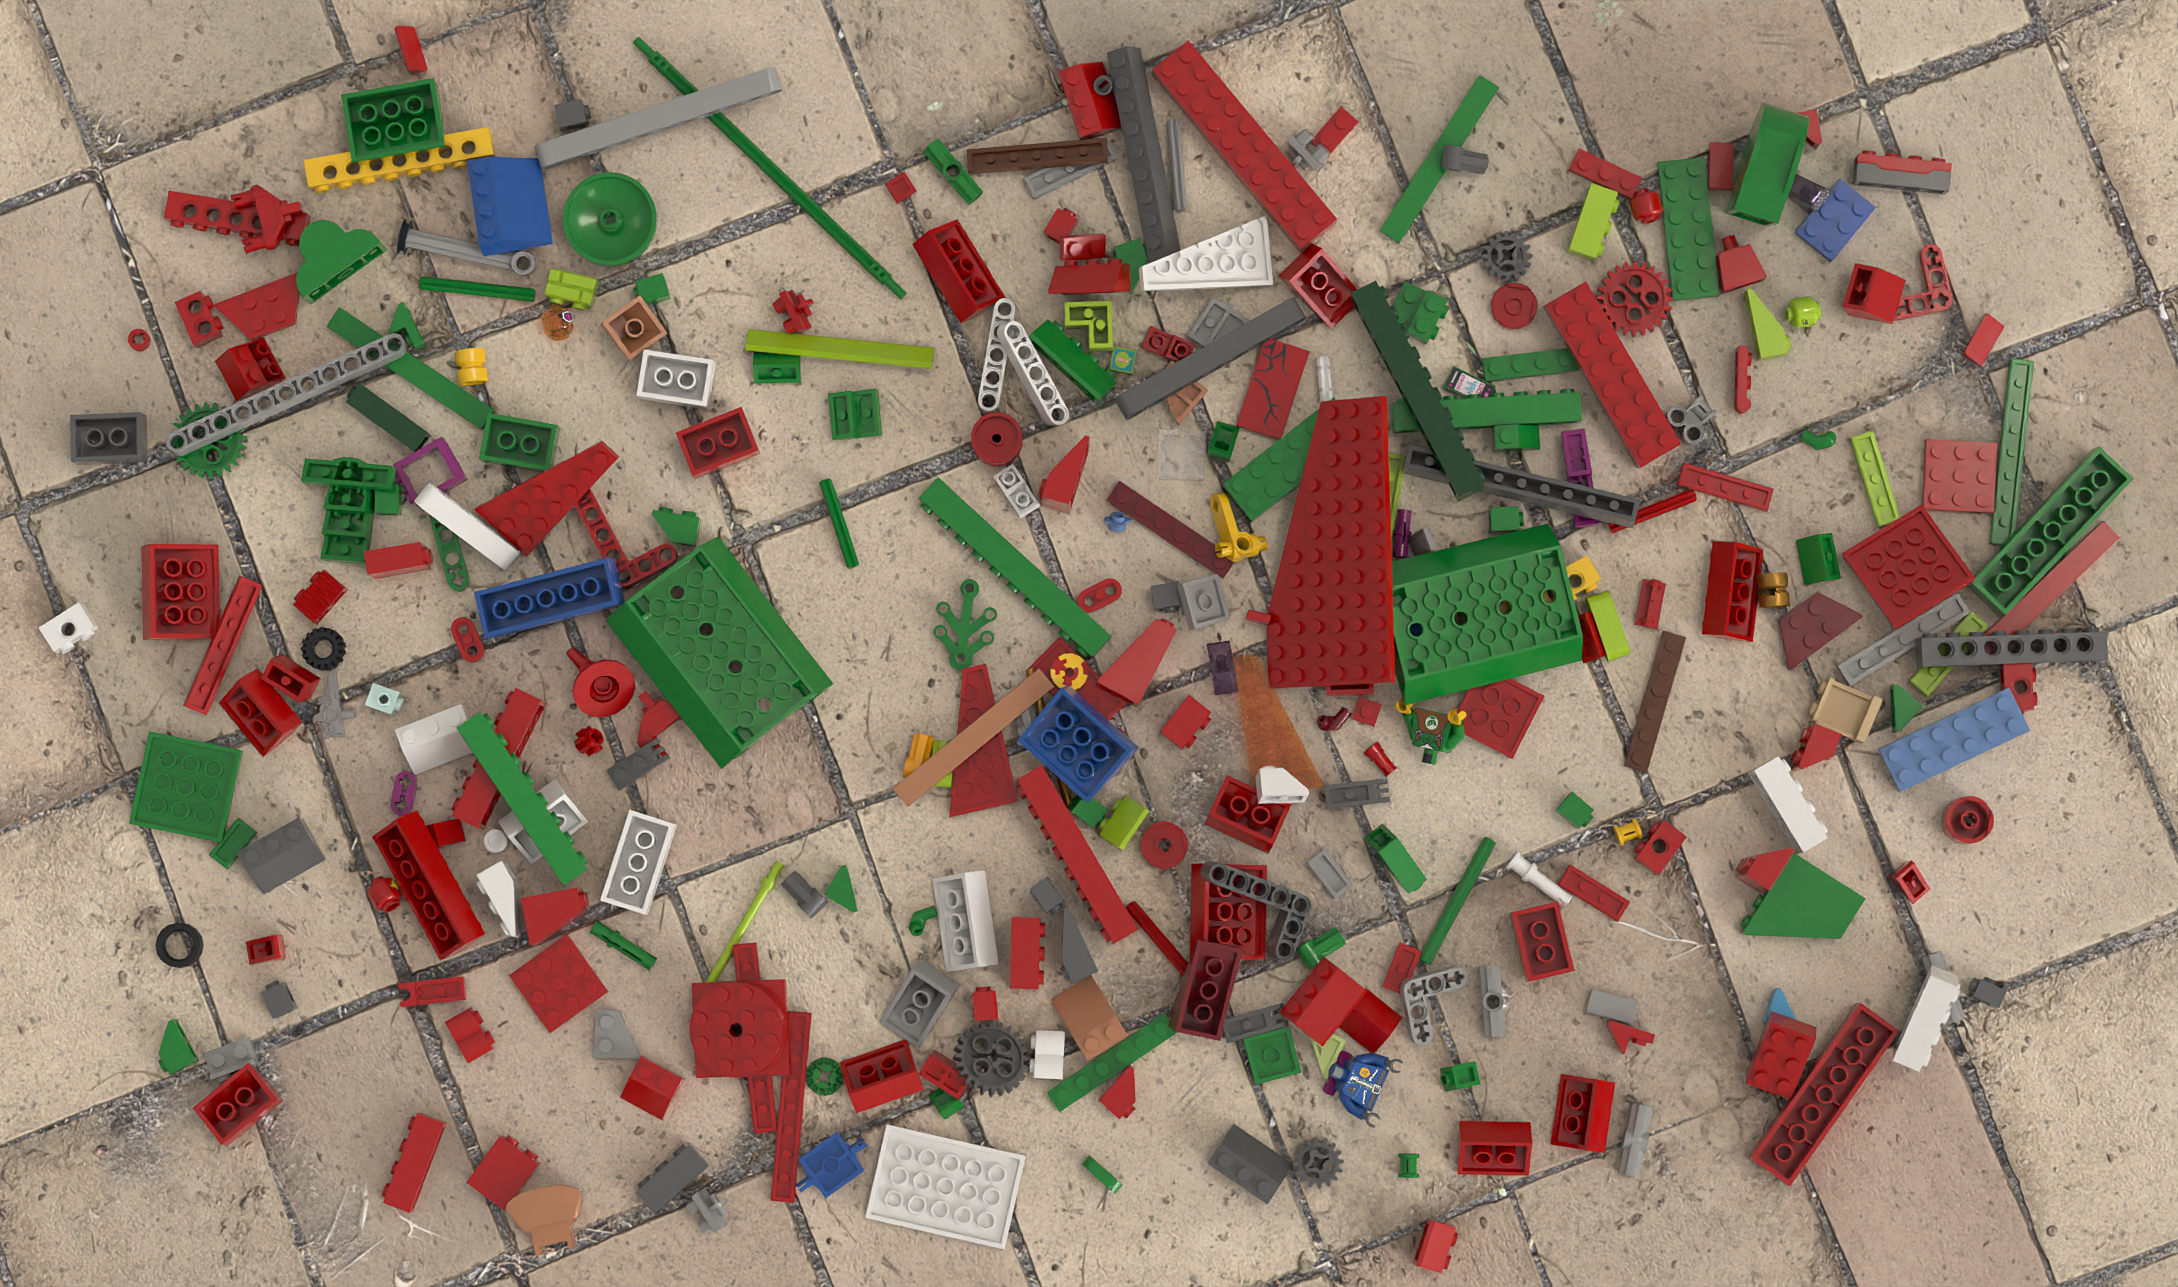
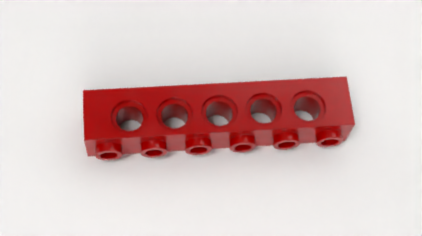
M175 191L168 192L164 219L170 222V226L184 228V225L193 226L194 230L207 232V228L215 229L216 233L228 236L230 232L239 233V237L246 239L262 235L263 232L262 228H255L256 221L260 219L255 204L234 209L233 201ZM190 207H196V214L191 218L186 217V211ZM213 211H219V218L216 221L209 220V215ZM303 212L292 216V221L289 222L288 230L282 239L286 245L299 247L301 234L311 221V216L308 213ZM238 214L242 215V222L238 225H233V217Z

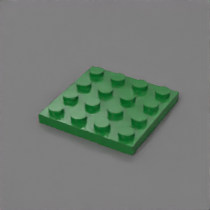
M149 731L129 824L222 843L243 750Z

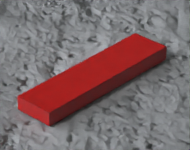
M1687 463L1682 464L1676 485L1765 512L1768 511L1774 491L1770 487Z

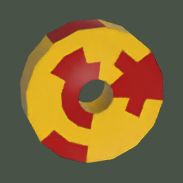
M1073 653L1057 657L1051 667V678L1059 689L1069 685L1074 690L1082 687L1088 677V667L1085 661ZM1067 668H1072L1074 671L1071 677L1065 675Z

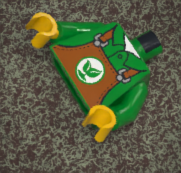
M1400 698L1396 703V709L1403 715L1412 745L1424 748L1422 762L1435 765L1438 751L1451 753L1452 749H1455L1464 739L1463 720L1466 717V712L1461 711L1457 714L1456 708L1452 709L1448 714L1415 707L1413 710L1410 708L1414 703L1403 705L1402 698Z

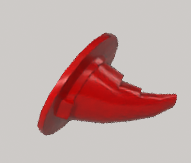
M573 647L567 651V656L579 670V674L574 680L572 693L575 704L582 712L592 717H607L618 713L628 705L634 694L635 681L633 674L626 665L616 660L603 659L596 662L591 661Z

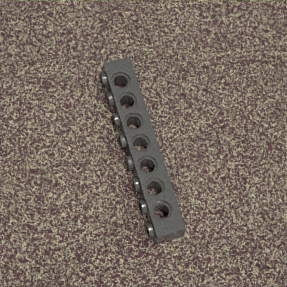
M2099 627L2084 628L2085 632L2076 633V628L2061 629V633L2054 634L2053 629L2038 630V634H2030V630H2016L2015 635H2007L2006 631H1992V636H1983V632H1969V637H1960V632L1946 633V637L1937 638V633L1923 634V638L1915 639L1916 665L1919 668L2108 660L2107 632H2099ZM2056 639L2062 644V649L2059 652L2054 649ZM2079 639H2082L2085 643L2083 651L2077 648V641ZM2033 640L2039 644V649L2036 653L2030 647ZM2010 641L2016 645V650L2013 654L2007 649ZM1986 642L1991 643L1993 647L1990 655L1984 650ZM1941 643L1945 645L1947 650L1944 656L1938 653V646ZM1963 643L1969 645L1970 651L1968 655H1964L1961 652V645Z

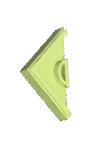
M1332 1034L1322 1047L1310 1037L1322 1075L1325 1079H1328L1329 1069L1337 1061L1346 1040Z

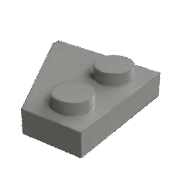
M1213 297L1188 334V338L1205 347L1250 320Z
M596 1010L594 1058H640L639 1051L634 1044L621 1011Z

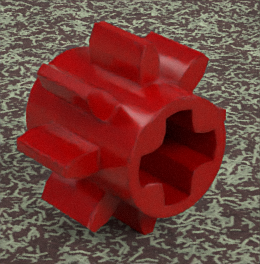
M588 726L575 733L578 738L574 743L580 753L587 754L590 757L603 749L600 744L603 743L604 739L598 729Z

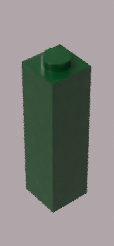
M359 384L357 387L353 386L348 392L347 404L412 451L416 452L421 449L431 435L362 384Z

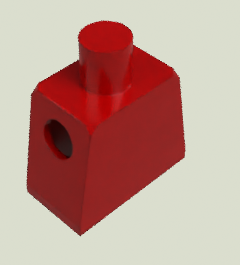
M1735 235L1721 239L1725 252H1721L1716 256L1721 294L1764 281L1767 278L1750 244L1739 247Z

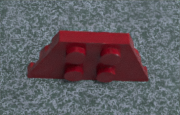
M1819 592L1809 597L1779 619L1788 670H1792L1863 616Z

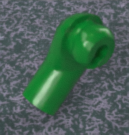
M933 905L914 912L909 923V931L913 936H920L923 933L926 921L938 916L935 906Z

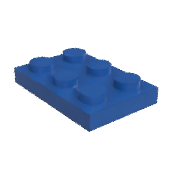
M1839 178L1795 234L1829 262H1832L1876 207Z

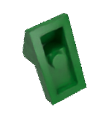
M402 302L397 307L388 335L393 333L400 335L407 331L408 333L404 336L409 346H414L418 351L424 349L427 346L407 305Z

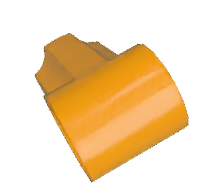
M914 733L910 754L906 759L902 777L906 778L930 758L934 737Z

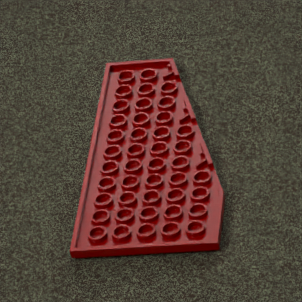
M1386 396L1321 401L1267 613L1271 616L1269 625L1266 624L1268 689L1395 683Z

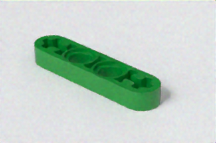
M429 514L448 585L454 591L462 592L469 587L470 578L458 535L451 531L453 534L451 541L442 542L440 533L443 530L450 529L445 525L437 528L436 525H440L441 522ZM450 552H456L459 556V560L455 565H449L446 561V556ZM462 566L463 570H458V574L461 578H465V581L462 582L461 587H458L457 584L452 582L456 580L455 572L449 574V569H457Z

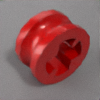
M134 329L128 335V343L134 350L144 351L150 345V337L145 330ZM135 336H145L143 337V344L138 343L137 345H134V343L136 342L134 340Z

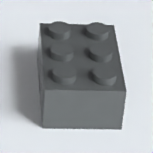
M130 412L70 415L72 463L76 465L148 462L147 417L145 414Z

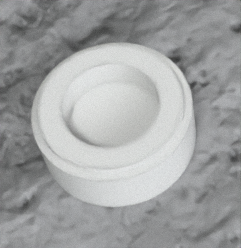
M490 830L484 837V846L492 853H500L507 848L508 837L501 830Z

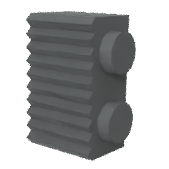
M1046 877L1030 889V893L1033 894L1036 901H1039L1038 905H1041L1044 913L1050 912L1053 915L1063 908L1061 903L1065 900L1049 877Z

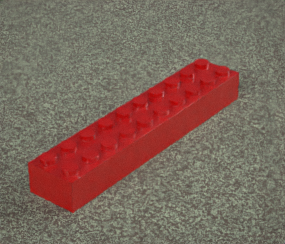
M1189 40L1152 69V76L1299 253L1336 224L1337 218Z

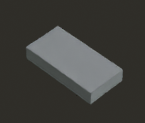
M1325 848L1306 862L1334 900L1353 886Z
M1591 989L1585 1012L1632 1024L1638 1001Z

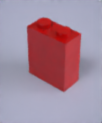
M421 542L364 551L367 575L374 579L430 570V563H433L431 549H428Z
M502 1135L497 1139L466 1182L504 1211L506 1210L507 1203L521 1192L541 1164L537 1160L539 1157L537 1154L529 1149H526V1151L518 1147L519 1142L510 1135H507V1137Z

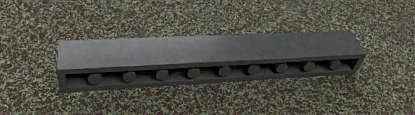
M1125 46L1107 52L1148 263H1152L1181 251L1141 48Z
M1409 444L1403 474L1448 484L1431 450ZM1477 460L1472 461L1476 469H1481L1486 479L1483 482V490L1479 492L1629 528L1634 526L1640 499Z

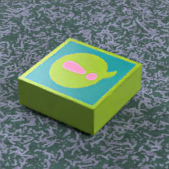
M1114 347L1109 370L1132 375L1137 351Z

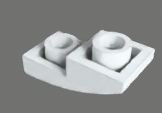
M1013 464L993 476L1020 518L1040 507L1039 502Z

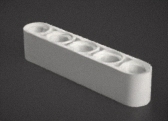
M1002 298L996 302L991 322L978 397L980 410L986 414L995 413L1000 406L1008 355L994 333L1001 324L1014 321L1015 305L1007 298ZM1002 305H1008L1011 308V313L1007 316H1002L998 312L999 308ZM1010 326L1007 329L1009 338H1011L1013 328ZM1000 351L1004 355L1003 359L995 362L990 358L991 353ZM997 374L1000 378L999 382L991 385L986 381L987 376ZM985 397H993L996 402L993 407L987 408L983 406L982 401Z
M1016 321L1001 324L997 329L998 339L1042 420L1050 426L1064 424L1069 417L1068 409L1023 326ZM1009 326L1014 330L1012 339L1007 335ZM1020 347L1025 350L1024 359H1021L1018 355ZM1031 368H1034L1037 373L1034 380L1029 375ZM1043 388L1048 393L1046 400H1043L1040 395ZM1053 409H1056L1059 414L1056 421L1052 418Z
M429 482L414 500L423 510L506 571L521 553L513 544Z

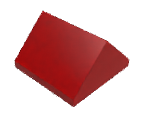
M1365 988L1367 992L1339 1028L1370 1053H1375L1389 1038L1403 1017Z

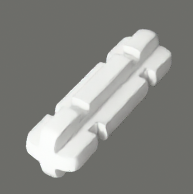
M1321 356L1316 359L1317 368H1319L1317 371L1319 390H1321L1319 396L1320 401H1330L1333 396L1332 391H1330L1332 385L1330 369H1328L1330 366L1329 357Z

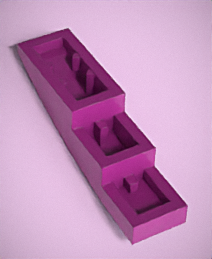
M1585 428L1561 432L1567 482L1594 488ZM1572 514L1575 529L1598 525V520Z

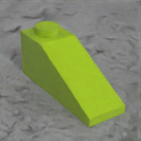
M1752 288L1747 289L1744 292L1758 361L1786 356L1789 353L1788 349H1791L1789 335H1785L1782 326Z

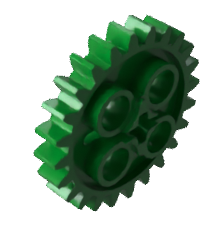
M204 402L203 409H201L199 405L195 404L194 412L187 408L188 416L179 415L182 423H174L173 425L180 429L220 411L217 403H214L212 408H210L209 404ZM220 419L216 423L217 429H223L227 426L226 419ZM246 428L230 434L229 438L225 441L220 439L216 441L228 448L226 451L208 444L194 452L179 456L176 462H185L182 469L186 471L191 467L190 474L193 476L199 471L200 478H204L205 474L208 473L209 478L213 479L214 472L223 477L224 469L229 473L232 472L231 464L239 466L235 460L237 457L244 458L239 452L240 450L247 449L245 445L241 444L242 441L248 439V437L241 435ZM198 429L196 432L205 436L206 430L200 431ZM176 439L173 442V446H177L176 449L181 448L184 444V439ZM217 450L219 452L218 460L210 462L209 454Z

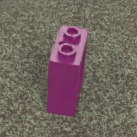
M443 437L393 464L396 468L395 478L399 484L404 483L407 489L404 494L411 505L415 503L414 500L418 494L403 468L436 449H439L454 476L437 486L438 489L446 493L468 480Z

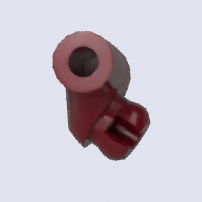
M1342 707L1335 716L1321 715L1317 719L1318 727L1324 731H1337L1352 713Z

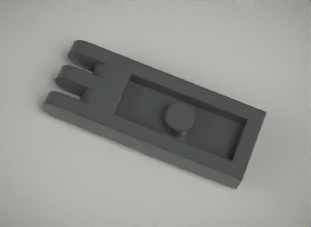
M659 738L654 739L607 770L618 791L670 759L668 754L661 758L659 757V754L665 751L663 746L656 750L654 749V746L661 742Z
M1388 778L1324 785L1327 809L1390 802V797L1380 798L1381 793H1389V788L1379 789V784H1387Z
M1283 1003L1225 1019L1223 1030L1227 1043L1289 1026L1288 1021L1278 1024L1277 1019L1284 1016L1281 1013H1275V1010L1283 1008Z

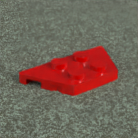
M297 273L214 304L215 308L252 341L296 325L297 305L299 304V290L296 283Z

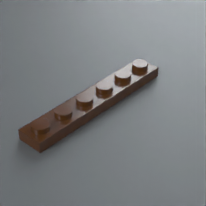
M1106 138L967 149V171L969 175L1108 163Z
M1662 631L1623 765L1624 767L1644 773L1648 771L1686 640L1684 636Z

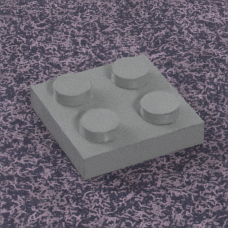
M1218 574L1177 585L1189 630L1230 619Z

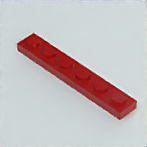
M242 576L238 577L183 706L207 716L263 585Z

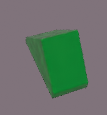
M1217 421L1207 456L1230 462L1240 428Z
M1899 684L1889 686L1892 733L1901 731L1923 707Z
M843 865L838 870L824 895L850 911L858 912L847 865Z

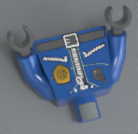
M1367 1053L1357 1055L1353 1060L1346 1059L1343 1067L1333 1063L1329 1069L1328 1076L1337 1080L1334 1089L1339 1092L1338 1098L1345 1110L1360 1120L1365 1119L1369 1127L1375 1128L1376 1126L1369 1123V1119L1373 1116L1380 1120L1379 1115L1372 1112L1389 1071L1393 1073L1401 1072L1393 1068L1394 1062L1403 1063L1401 1059L1389 1060L1386 1056Z

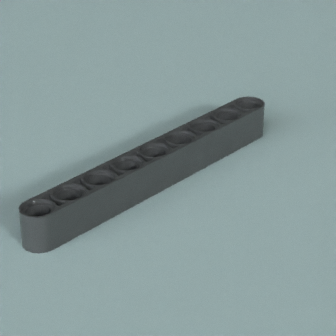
M1292 297L1123 392L1114 400L1125 419L1129 420L1305 320L1306 316L1296 299Z

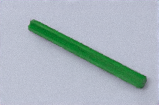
M1488 837L1482 839L1421 952L1419 960L1427 965L1432 964L1496 845L1494 840Z

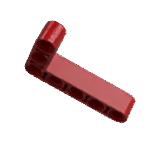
M589 489L587 497L575 504L603 559L608 558L611 551H619L620 558L616 562L618 574L620 575L624 571H628L631 574L629 582L621 583L622 588H631L673 566L677 562L678 553L670 544L659 545L629 561L593 491ZM591 509L598 511V517L594 521H589L586 517ZM601 530L609 531V538L604 542L598 541L597 538ZM666 549H670L673 552V557L669 561L661 560V553ZM645 560H649L652 563V568L648 572L640 570V564Z

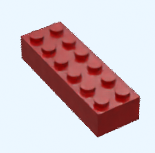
M515 688L514 692L510 691L506 697L505 704L507 706L504 712H499L495 719L494 725H496L494 732L496 735L498 733L502 734L508 743L504 746L508 753L514 752L519 759L547 703ZM476 758L473 764L475 770L471 777L467 776L462 786L464 792L461 798H456L451 810L454 811L453 817L484 830L501 794Z
M417 810L397 818L372 836L440 961L462 951L485 935L481 923L476 918L469 902L466 900L458 882L455 880L446 860L443 858L435 840L432 838Z

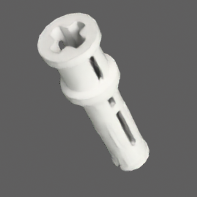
M1517 851L1505 866V868H1511L1520 875L1522 881L1531 882L1555 902L1558 901L1562 908L1573 897L1538 871L1535 863L1531 864L1523 858L1520 851Z

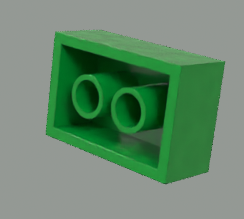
M487 413L479 459L484 463L543 472L554 465L560 427L555 424Z

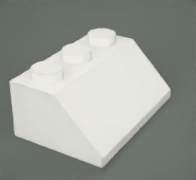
M457 705L395 729L402 751L414 775L473 753L456 729L457 725L469 718L464 705Z
M556 779L538 791L542 793L548 802L545 805L548 812L554 811L561 821V824L558 826L563 833L567 831L572 835L588 823L585 816ZM513 811L498 821L507 837L531 865L543 856Z

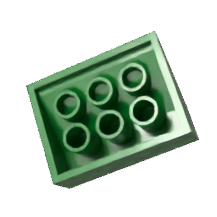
M434 78L341 94L352 163L445 147L439 89Z

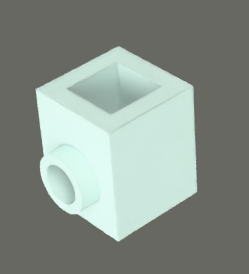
M373 683L365 705L395 716L396 712H400L404 703V699H402L403 694Z

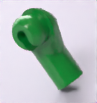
M1806 429L1799 439L1815 450L1830 448L1835 444L1836 435L1832 431H1826V434L1816 436Z

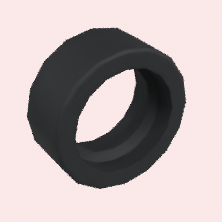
M174 923L161 930L157 936L155 946L157 955L162 962L171 967L183 968L191 966L199 959L204 944L202 936L196 928L190 924ZM178 931L187 933L193 940L192 952L189 956L180 960L171 957L166 950L168 937Z

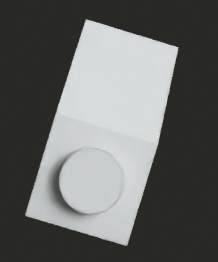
M1264 766L1259 769L1255 777L1258 804L1305 802L1309 795V790L1284 768Z

